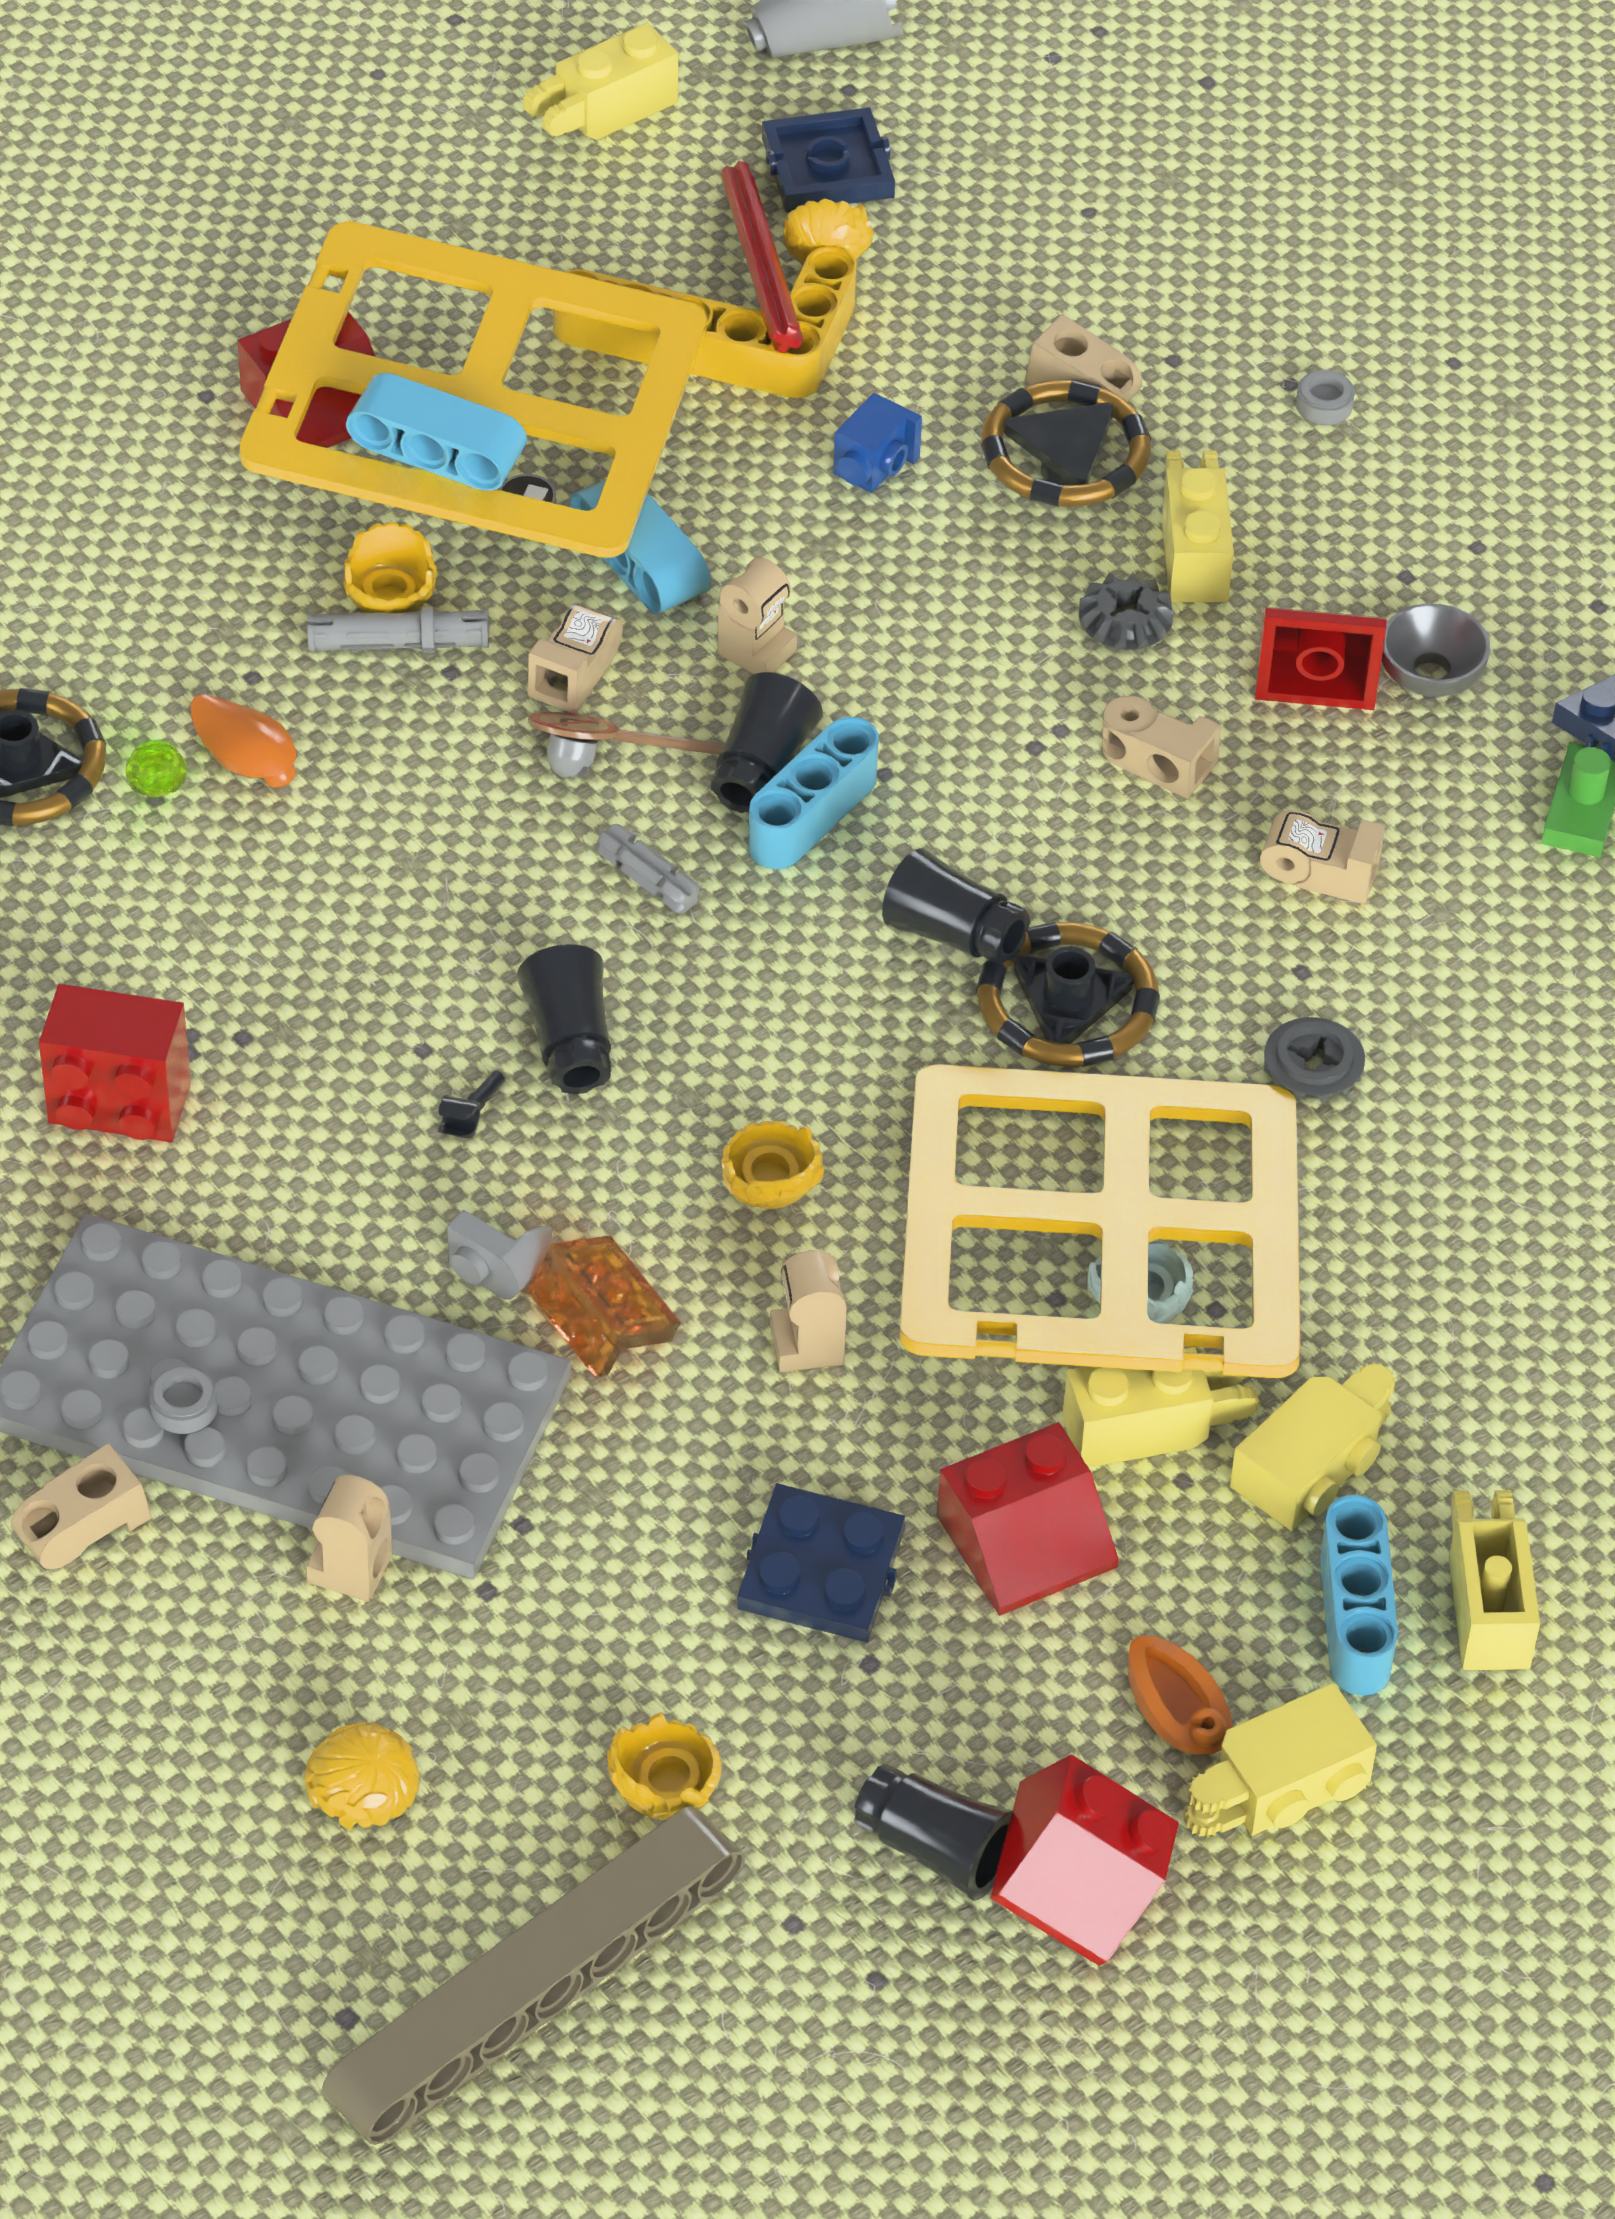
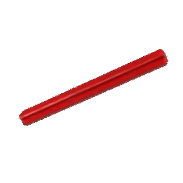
M738 161L734 167L725 166L721 172V178L769 338L772 340L774 350L779 353H786L790 347H800L803 342V335L754 176L751 174L749 164Z

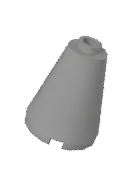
M760 0L751 6L753 18L745 21L749 38L756 52L765 49L770 58L890 40L903 35L902 21L891 24L888 11L898 8L896 0Z

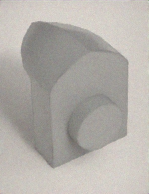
M463 1209L447 1226L449 1266L467 1283L472 1285L479 1284L502 1299H512L538 1273L549 1250L553 1231L549 1226H538L525 1232L517 1240H513Z

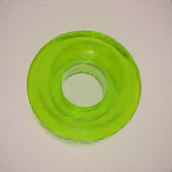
M150 740L138 745L133 750L125 767L128 785L135 792L148 797L170 795L180 789L187 778L185 759L174 745L162 740Z

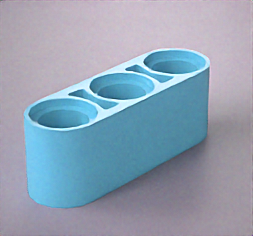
M380 373L371 379L346 421L348 433L360 446L485 491L496 490L502 486L527 443L525 430L511 416L390 373Z
M606 479L572 494L570 498L571 508L584 511L594 509L598 504ZM647 493L628 548L618 556L603 557V559L650 612L660 614L708 592L711 589L712 583L708 565L700 551Z
M859 717L837 719L828 725L755 794L750 802L748 851L751 858L758 865L768 869H783L792 866L872 791L877 780L879 734L874 725Z
M1353 1494L1342 1496L1335 1500L1327 1510L1320 1553V1567L1329 1665L1332 1678L1344 1691L1354 1695L1365 1696L1382 1690L1390 1680L1398 1628L1387 1519L1384 1510L1376 1501L1366 1496ZM1352 1593L1362 1594L1364 1596L1354 1595ZM1358 1650H1367L1371 1653L1360 1652Z

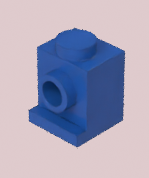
M873 393L835 432L833 474L843 478L851 485L858 486L872 493L888 476H895L901 470L905 461L914 464L920 458L922 416Z

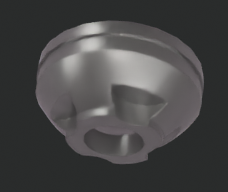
M1426 603L1413 605L1399 611L1387 622L1382 663L1391 678L1405 689L1427 698L1454 695L1470 688L1483 675L1490 655V639L1479 621L1465 611L1443 604ZM1423 663H1435L1445 668L1448 674L1440 679H1428L1418 674L1415 668Z

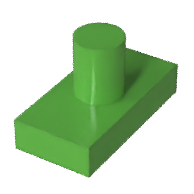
M1569 742L1545 823L1541 844L1601 858L1615 811V762L1610 759L1605 751L1599 748H1585V745Z

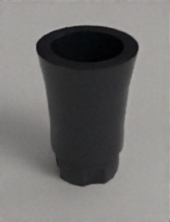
M773 672L756 673L746 680L737 715L726 743L717 759V769L711 781V790L718 796L721 804L740 813L748 812L750 802L755 794L795 757L803 742L819 724L823 716L822 706L815 694L805 685L791 677Z
M924 848L912 851L898 865L888 883L882 905L883 921L888 928L920 935L954 947L973 957L979 958L983 956L999 964H1003L1007 960L1012 961L1017 956L1026 941V933L1030 925L1029 913L1024 908L1009 902L1005 895L985 887L956 871Z
M576 944L556 945L542 949L525 959L517 971V981L529 1006L538 1035L542 1060L548 1067L551 1082L553 1085L558 1086L561 1092L568 1094L588 1093V1091L595 1087L605 1085L611 1076L609 1056L611 1044L606 1024L603 996V959L592 948Z
M886 1764L878 1766L874 1773L866 1779L858 1794L854 1806V1822L866 1831L878 1835L881 1843L909 1856L938 1874L971 1900L977 1901L983 1898L994 1885L1012 1810L977 1801L944 1788L916 1773L907 1775Z

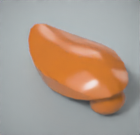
M205 694L194 697L191 702V718L197 734L214 760L225 769L236 774L251 778H264L265 783L271 787L280 788L292 782L296 775L294 762L297 758V753L291 736L281 723L262 712Z
M1143 1635L1135 1638L1130 1644L1128 1654V1680L1134 1699L1147 1723L1160 1738L1174 1748L1188 1754H1214L1221 1751L1226 1731L1233 1727L1225 1697L1210 1673L1194 1656L1174 1643L1156 1636Z

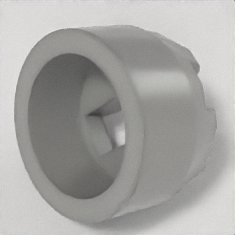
M550 734L547 760L552 771L561 777H579L590 770L595 760L598 741Z

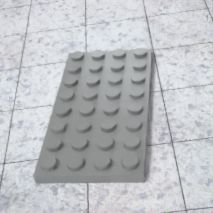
M85 1213L0 1367V1432L82 1458H86L109 1443L134 1474L312 1529L313 1523L335 1479L341 1475L360 1476L380 1487L388 1498L391 1515L392 1554L475 1579L571 1377V1360ZM179 1366L195 1367L206 1372L213 1379L217 1391L218 1408L214 1419L205 1428L189 1434H177L164 1430L154 1421L150 1408L149 1392L153 1381L164 1371Z

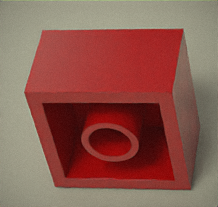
M58 983L39 1039L48 1123L63 1125L74 1130L89 1129L126 1135L137 1140L153 1139L173 1143L191 1086L184 1003Z

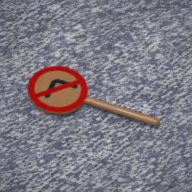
M539 712L532 713L528 718L529 725L535 729L570 738L588 740L613 739L621 742L720 755L725 745L724 743L621 730L616 725L605 720L572 713Z

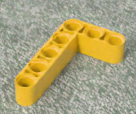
M835 246L820 247L808 255L790 293L803 335V342L799 348L790 347L786 353H779L774 350L761 311L589 270L575 269L566 272L698 305L704 310L707 322L705 335L691 371L692 375L784 397L803 398L815 393L820 387L854 312L857 262L854 255L848 250ZM553 310V331L561 342L570 346L649 364L658 340L656 335Z

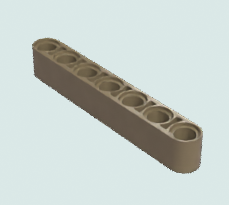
M697 1807L683 1808L343 2057L331 2069L323 2082L322 2092L324 2096L369 2144L377 2145L389 2140L721 1893L739 1874L745 1860L744 1853Z

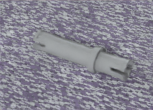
M422 606L421 612L308 613L309 625H307L309 652L347 649L423 648V654L436 653V648H489L488 609L449 612L435 611L434 606Z

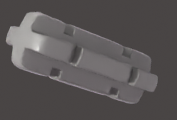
M613 824L607 831L601 833L598 838L599 854L615 866H619L622 863L620 870L655 897L664 895L661 902L674 912L684 914L691 906L697 904L700 898L698 894L700 890L699 884L682 871L676 875L675 872L678 868L642 840H637L634 843L636 836L620 824Z

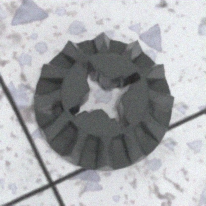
M1134 572L1131 573L1127 580H1119L1113 574L1108 573L1103 584L1089 583L1085 596L1080 598L1079 620L1083 629L1091 638L1111 648L1135 650L1154 645L1168 634L1173 623L1174 611L1172 610L1171 594L1159 592L1156 579L1144 583L1138 582ZM1131 603L1137 604V612L1127 609L1122 613L1118 612L1116 614L1117 605L1125 608Z
M1318 1017L1294 1019L1279 1026L1273 1031L1266 1042L1264 1071L1271 1073L1275 1086L1292 1090L1296 1101H1299L1304 1095L1316 1096L1322 1104L1332 1094L1347 1097L1352 1085L1362 1080L1365 1066L1363 1046L1353 1032L1332 1020ZM1319 1049L1323 1050V1064H1319L1315 1070H1306L1304 1067L1305 1062H1308L1312 1056H1316Z

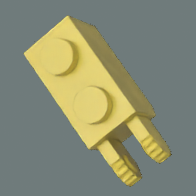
M646 22L557 62L555 76L541 81L539 85L535 84L534 87H530L528 92H525L526 95L523 97L524 100L522 102L523 108L532 117L536 116L538 118V116H543L542 127L552 137L554 135L556 137L558 135L562 136L565 132L569 133L580 128L588 137L598 140L678 103L679 52Z
M1203 450L1199 468H1184L1181 452L1167 451L1162 529L1168 593L1171 594V602H1228L1234 550L1225 468H1219L1216 450Z
M1196 1347L1184 1349V1352L1197 1353ZM1084 1366L1067 1370L1062 1417L1068 1436L1088 1467H1095L1194 1449L1208 1439L1210 1426L1231 1423L1234 1420L1241 1421L1244 1418L1248 1419L1250 1415H1254V1412L1258 1411V1407L1261 1405L1257 1392L1252 1387H1247V1385L1244 1387L1238 1386L1237 1388L1230 1387L1236 1386L1240 1382L1242 1383V1380L1247 1378V1376L1222 1375V1371L1183 1369L1182 1372Z
M1373 1362L1370 1365L1366 1363L1363 1368L1360 1367V1371L1351 1375L1342 1385L1330 1376L1310 1377L1235 1448L1230 1488L1291 1532L1310 1514L1315 1517L1321 1515L1333 1502L1339 1486L1352 1474L1357 1477L1363 1475L1376 1460L1381 1445L1377 1442L1379 1428L1382 1422H1386L1387 1417L1390 1416L1391 1401H1389L1391 1393H1394L1396 1378L1393 1377V1371H1390L1388 1366H1382V1363L1375 1364Z
M1494 1490L1493 1500L1491 1501L1492 1519H1474L1473 1501L1470 1498L1469 1491H1453L1451 1500L1453 1537L1449 1553V1566L1462 1670L1530 1669L1540 1620L1527 1522L1524 1518L1515 1517L1511 1490Z
M1335 1683L1328 1684L1228 1729L1223 1740L1219 1764L1205 1769L1204 1774L1198 1773V1776L1192 1777V1782H1189L1187 1799L1190 1800L1188 1806L1185 1807L1184 1822L1187 1823V1829H1190L1192 1834L1196 1833L1199 1837L1206 1836L1207 1838L1210 1835L1216 1836V1832L1223 1833L1241 1824L1245 1825L1251 1836L1273 1826L1276 1828L1290 1826L1300 1820L1308 1810L1332 1799L1344 1801L1358 1794L1371 1780L1377 1744Z

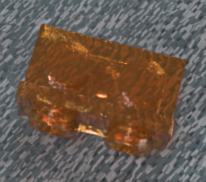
M611 1235L551 1243L538 1268V1272L529 1286V1295L594 1377L609 1375L622 1349L671 1342L681 1324L680 1320Z

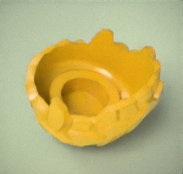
M824 198L819 202L808 201L805 205L798 206L787 215V220L784 222L783 241L793 259L799 261L801 265H804L806 258L812 251L826 246L846 249L857 260L865 250H868L872 243L874 232L872 226H870V221L863 204L853 207L844 201L835 203Z
M387 522L384 525L377 523L367 531H360L356 535L353 548L350 549L348 558L345 559L344 563L345 580L343 585L346 595L353 604L366 613H407L419 610L433 594L437 578V566L432 558L433 553L429 541L424 539V536L419 531H414L410 525H398L395 522Z
M784 1121L751 1123L741 1131H737L723 1150L722 1169L726 1187L730 1194L739 1202L746 1203L750 1207L778 1209L791 1205L820 1184L824 1176L823 1155L820 1152L819 1143L812 1139V1131L808 1126L797 1130L796 1126L787 1125Z
M663 1713L651 1716L648 1724H643V1722L637 1723L630 1730L624 1726L620 1727L607 1752L608 1773L615 1788L633 1809L656 1820H667L678 1811L690 1806L697 1807L700 1810L709 1802L708 1798L717 1787L721 1777L722 1762L718 1748L713 1746L711 1738L704 1733H698L696 1726L693 1724H682L675 1719L667 1722Z
M367 1722L346 1725L330 1734L313 1750L303 1777L311 1806L313 1808L322 1807V1810L332 1818L334 1816L339 1817L340 1825L347 1830H351L356 1823L364 1828L371 1827L373 1824L383 1826L387 1824L390 1818L401 1816L408 1807L412 1806L420 1784V1774L411 1746L396 1732L379 1724Z

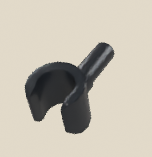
M493 1071L467 1099L444 1095L439 1106V1115L443 1116V1119L439 1125L438 1132L461 1138H472L478 1127L480 1111L490 1097L505 1082L504 1075L499 1071Z

